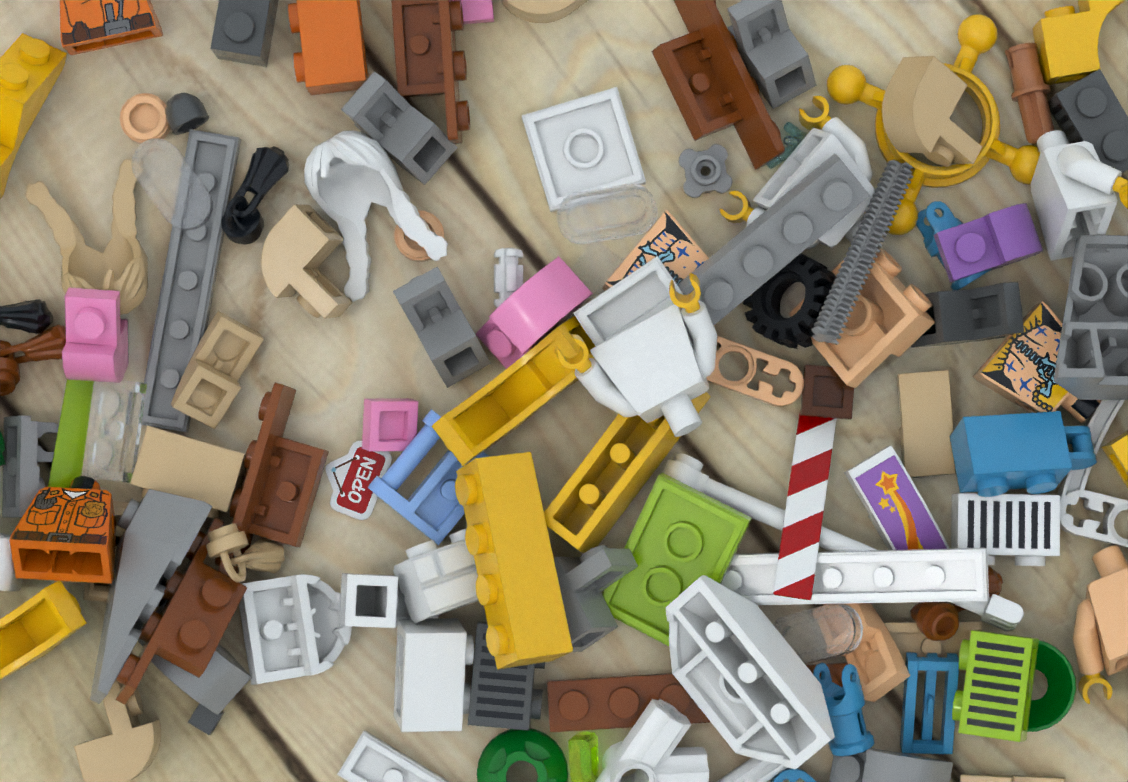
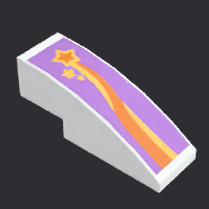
M892 445L844 472L869 513V519L888 550L950 549Z

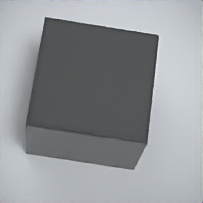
M199 703L188 723L211 735L225 712L221 711L217 715Z

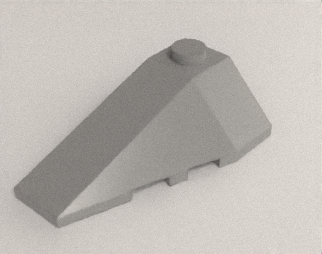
M152 489L147 491L141 502L131 499L117 523L125 531L117 543L114 579L109 588L90 700L100 704L110 691L142 633L140 631L144 623H147L163 597L166 581L171 579L178 565H181L212 508L208 503Z

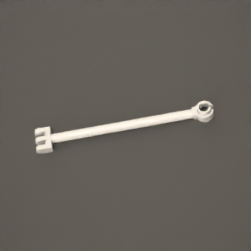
M676 453L673 460H667L662 473L755 520L782 531L785 510L710 479L708 475L701 473L703 464L691 456ZM821 527L819 547L828 551L877 550L833 530ZM992 594L988 601L950 602L982 616L980 621L1004 631L1015 629L1024 615L1023 609L1019 604L996 594Z

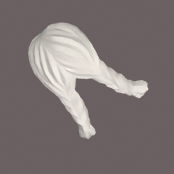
M354 130L342 131L314 147L306 159L304 169L305 184L312 198L330 218L337 222L339 230L343 235L344 240L342 243L347 252L346 260L350 266V277L344 287L346 297H349L354 302L364 298L369 292L368 279L370 278L369 270L372 259L369 256V245L366 241L367 228L365 219L371 202L387 207L390 216L403 230L405 235L416 241L419 246L424 247L432 260L439 261L441 257L447 256V241L442 236H438L430 231L427 222L420 217L416 206L410 202L409 196L403 191L396 167L386 150L376 140L363 132Z

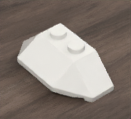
M702 575L666 607L667 621H669V648L672 674L736 754L765 762L783 764V767L796 770L835 738L821 683L757 604L713 579Z

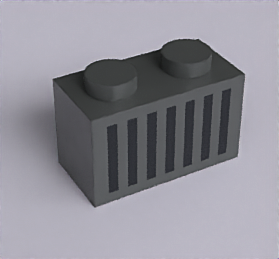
M219 0L210 48L216 57L221 60L267 67L279 0Z
M1100 69L1056 93L1048 101L1050 111L1061 130L1066 134L1069 144L1082 141L1092 143L1100 162L1120 170L1122 174L1128 171V116Z
M478 622L468 725L529 730L530 719L540 720L543 689H535L533 684L535 668L545 669V662L497 670L495 657L490 654L486 643L488 623Z

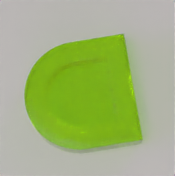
M578 732L568 740L571 781L595 782L598 778L599 770L597 735H595V732Z

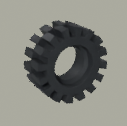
M801 253L752 293V296L743 301V305L751 308V310L745 312L746 319L754 323L752 328L757 333L780 345L797 349L798 345L804 348L812 346L811 337L815 334L811 330L815 327L814 323L817 322L816 319L820 316L819 312L822 311L821 308L825 305L824 301L827 300L826 297L830 294L829 290L832 289L833 281L837 277L833 272L827 270L828 267ZM795 282H801L805 286L804 302L795 315L790 318H784L780 313L782 296L789 286Z

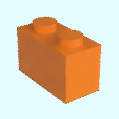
M296 0L297 3L288 4L292 34L300 33L302 52L293 54L297 83L305 82L310 95L358 90L369 78L360 0Z

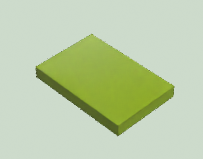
M664 473L659 474L624 549H630L638 567L604 589L602 594L613 617L669 646V621H667L666 607L702 575L721 584L752 518Z

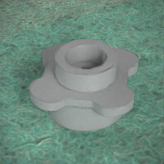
M714 144L708 150L698 152L693 149H686L680 154L679 165L684 168L686 178L683 190L689 197L698 198L702 193L713 191L722 194L731 188L732 178L727 174L725 166L728 153L723 146ZM702 167H708L710 174L707 176L702 175Z

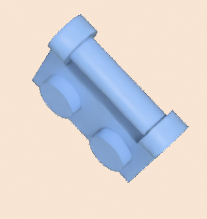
M431 409L422 420L425 423L424 427L382 478L376 476L368 488L439 545L465 514L464 507L458 502L455 493L456 471L463 466L454 454L448 450L408 500L397 492L398 488L440 438L432 428V425L441 416ZM483 452V453H481L480 455H478V456L475 457V458H482V457H489V456H488L485 452Z

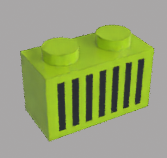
M971 630L970 640H962L959 652V669L966 670L964 691L956 690L952 708V720L960 721L958 733L1022 742L1027 739L1039 643L1038 638Z

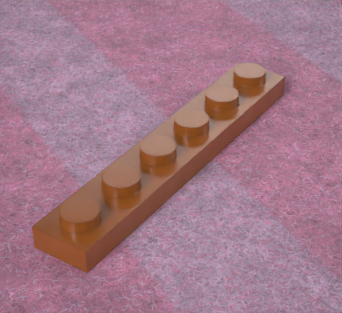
M825 663L829 668L832 682L843 687L842 671L848 663ZM808 664L806 666L813 673L817 664ZM672 673L547 681L550 732L633 727L652 699L659 700V698L673 705L689 719L691 724L710 722Z

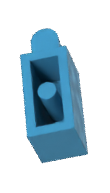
M1061 411L963 417L949 436L960 493L978 492V495L981 497L998 496L1011 489H1027V492L1030 494L1046 493L1057 488L1058 484L1070 470L1089 468L1097 463L1090 428L1088 426H1064ZM1068 444H1072L1073 452H1069Z

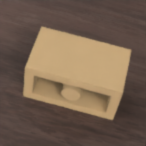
M147 426L130 484L143 488L141 498H144L147 491L152 489L204 501L212 506L207 517L213 519L216 517L218 519L220 511L229 513L232 498L236 490L242 486L246 472L244 468L245 454Z

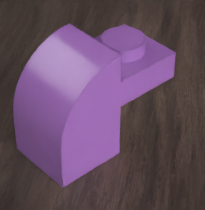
M1027 203L989 213L984 217L933 235L950 283L989 269L992 271L1043 252Z

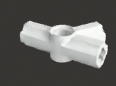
M660 698L659 700L652 699L625 739L611 745L605 751L602 758L603 771L595 782H709L707 753L704 747L676 748L691 726V723L673 705ZM637 769L633 774L622 777L625 772Z

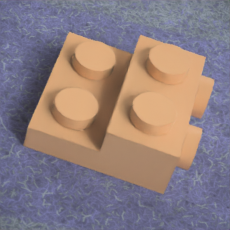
M880 249L879 253H875L878 256L877 258H872L875 263H871L872 269L868 268L870 274H865L868 277L866 280L863 279L865 285H860L863 290H858L861 295H856L858 301H853L856 306H851L853 312H848L851 317H846L848 323H843L846 328H841L844 331L843 334L839 333L841 339H836L839 344L818 342L811 337L813 345L844 383L853 388H856L890 354L900 357L935 323L926 312L932 306L931 301L915 285L910 284L907 288L897 278V275L902 271V267L884 249ZM844 260L831 271L835 276L839 273L838 270L842 267L841 264ZM804 299L789 313L791 317L799 311Z

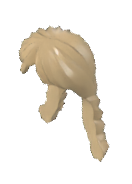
M135 158L125 159L120 165L119 178L116 181V187L112 195V239L108 242L103 253L85 245L84 237L80 233L79 227L70 219L66 210L57 204L53 197H50L48 188L42 181H37L35 184H27L26 199L29 204L37 206L44 213L46 223L53 229L54 239L60 246V254L63 257L61 286L64 293L66 294L68 288L120 291V315L128 314L140 305L148 289V257L136 238L138 231L135 226L137 216L134 208L137 203L133 191L136 188V182L143 175V164L139 163Z

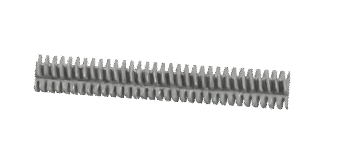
M896 160L887 162V167L884 169L885 172L882 173L883 177L880 178L881 182L877 184L878 187L872 195L871 203L867 206L866 214L863 215L864 219L861 220V225L858 226L859 230L856 231L857 235L853 237L854 240L848 248L847 256L843 259L844 262L838 270L839 273L836 274L837 278L833 281L832 289L829 290L830 294L827 295V300L824 301L825 305L822 306V311L819 312L820 316L817 317V322L814 323L815 327L811 330L815 334L812 337L816 341L839 344L836 339H841L839 333L843 334L844 332L841 328H846L843 323H848L846 317H851L848 312H853L851 306H856L853 301H858L856 295H861L858 290H863L860 285H865L863 279H868L865 274H870L868 268H873L871 263H875L872 258L878 257L875 253H879L878 247L883 246L880 242L885 241L882 237L887 236L885 231L890 230L887 226H891L892 223L890 221H894L892 215L895 216L897 214L894 210H899L897 206L901 205L899 199H904L901 194H906L903 189L909 188L906 184H910L911 181L909 179L913 178L910 174L912 171L909 170L913 167L907 162L899 163Z

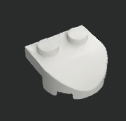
M305 574L242 583V585L248 587L239 603L249 674L252 677L250 679L251 685L312 676L324 672L334 665L333 662L340 655L343 647L349 643L352 626L339 625L341 593L335 592L328 584L321 581L320 577Z

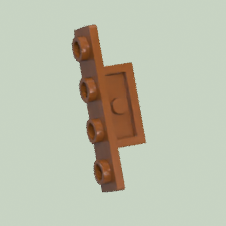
M391 0L397 92L403 98L445 95L448 140L454 144L463 143L462 131L470 130V111L468 100L460 101L459 81L467 80L465 51H456L455 31L464 29L461 0Z
M674 0L689 34L662 43L651 52L694 141L734 125L755 170L765 166L784 153L785 147L781 141L779 128L771 120L759 95L758 85L754 78L749 75L738 52L735 37L728 31L716 7V0Z
M276 382L273 385L272 392H266L259 408V420L263 421L258 439L251 441L245 454L244 468L248 469L243 489L238 488L230 505L229 514L230 517L234 518L232 524L236 523L239 532H245L249 545L240 549L242 554L250 547L253 534L294 547H301L329 453L327 450L282 438L296 389ZM233 553L228 554L230 559L234 558ZM215 558V565L219 566L218 571L230 577L225 570L221 558ZM233 566L236 573H239L238 566Z
M216 517L205 532L199 530L185 556L189 561L183 573L176 570L171 579H168L164 587L166 589L162 598L168 601L161 614L153 611L149 620L141 629L142 633L139 639L146 643L139 656L130 653L116 678V681L123 684L115 699L118 702L126 704L137 689L154 654L200 678L208 666L248 588L203 563L208 554L206 544L210 543L207 534L222 527L224 523Z

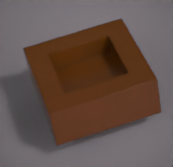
M804 365V386L801 397L800 416L851 420L854 388L847 386L832 367Z

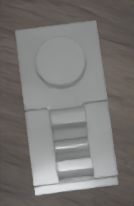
M23 415L4 417L5 450L3 456L6 464L3 465L2 517L22 518L37 492L45 487L44 480L40 477V467H37V462H52L54 452H46L41 446H38V438H41L44 433H57L59 427L57 423L31 421V416Z

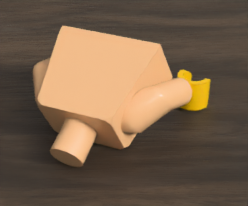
M1118 545L1107 547L1092 557L1101 578L1087 585L1086 599L1078 605L1076 611L1073 643L1079 672L1084 674L1079 681L1078 690L1084 701L1090 704L1088 689L1094 683L1103 684V692L1107 700L1112 696L1110 683L1100 674L1104 668L1108 676L1128 668V563Z

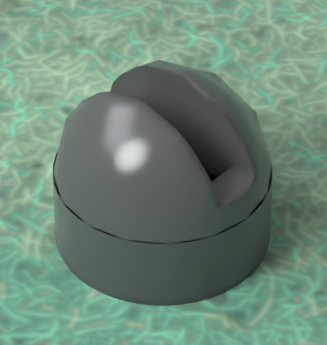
M188 93L175 94L168 100L165 108L166 120L174 135L189 132L190 129L194 130L209 119V115L200 99Z

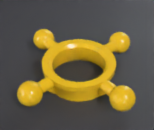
M971 15L961 22L957 33L961 48L953 65L943 63L967 84L965 91L973 98L981 114L982 132L979 144L982 146V149L974 164H954L948 167L932 166L918 161L909 153H900L890 142L883 124L882 104L885 90L867 83L863 72L853 65L838 66L828 76L827 91L834 101L844 105L860 101L877 109L875 115V136L885 161L907 162L913 167L909 169L912 171L910 174L913 176L912 179H909L911 183L906 184L909 188L903 189L906 194H901L904 199H899L901 205H897L899 210H894L897 213L895 216L892 215L894 221H890L892 225L887 226L890 230L886 232L892 235L907 234L917 224L918 210L914 203L922 186L944 188L960 184L977 174L990 159L1008 166L1012 176L1018 182L1031 185L1040 156L1038 147L1035 145H1024L1017 149L998 140L1000 116L997 104L986 85L977 76L972 74L979 55L989 51L995 45L998 36L995 23L985 15Z

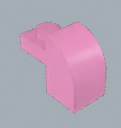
M558 256L510 295L489 316L490 319L475 335L507 369L537 345L545 336L565 322L593 293Z
M68 288L65 294L66 344L62 350L63 369L68 380L120 383L129 364L128 319H120V291Z

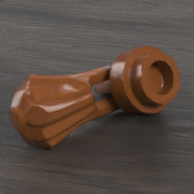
M58 324L24 343L11 346L7 341L0 340V349H2L0 350V396L8 395L15 390L16 385L20 381L19 364L29 361L62 359V350L66 344V327L64 325ZM22 351L25 355L15 357V352Z
M988 566L989 597L991 598L992 594H1000L1003 580L999 573ZM920 602L910 610L911 618L916 622L917 628L923 635L932 641L950 639L955 635L959 627L958 613L966 609L955 604L952 606L949 602Z

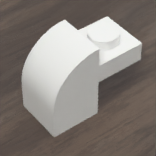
M342 573L339 625L396 628L398 619H411L404 602V593H401L398 586V577L392 575ZM438 616L432 617L430 619H438Z

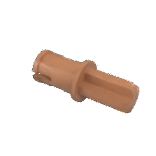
M1024 43L1010 47L1009 50H1005L1009 69L1011 70L1015 91L1011 94L1012 101L1019 104L1027 141L1032 145H1037V140L1040 136L1054 131L1047 100V94L1051 92L1050 85H1045L1037 44Z

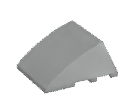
M1080 235L1076 239L1053 381L1079 400H1128V236Z

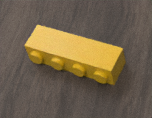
M707 392L691 400L697 413L701 411L711 398ZM618 414L545 510L544 515L547 527L582 553L599 546L681 436H674L664 415L652 422L646 423L639 415L623 417Z
M531 452L475 458L456 471L455 493L458 502L464 507L467 522L465 541L469 553L474 556L478 575L476 579V595L480 604L485 609L488 623L486 631L488 650L495 657L497 670L553 661L573 652L532 454Z

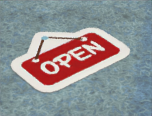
M356 441L352 444L347 455L327 464L325 470L333 489L330 499L331 507L337 512L358 520L368 519L378 498L368 486L376 476L382 478L390 468L392 462L390 452L367 451L362 449V441Z

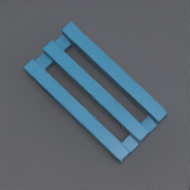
M906 652L905 664L910 677L904 680L900 734L902 753L953 754L955 721L952 720V708L955 692L958 690V655L956 653H947V657H938L937 653H927L926 657H917V653ZM918 670L925 671L921 736L920 740H913ZM937 671H945L940 740H932Z

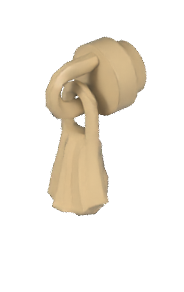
M236 523L220 527L207 534L210 543L206 544L209 557H220L226 572L236 583L245 580L247 576L246 568L257 572L275 574L280 570L281 564L285 561L284 547L277 542L263 537L242 554L240 549L246 547L249 543L245 532H239ZM233 553L234 558L230 559L228 554ZM233 566H238L239 573H236Z

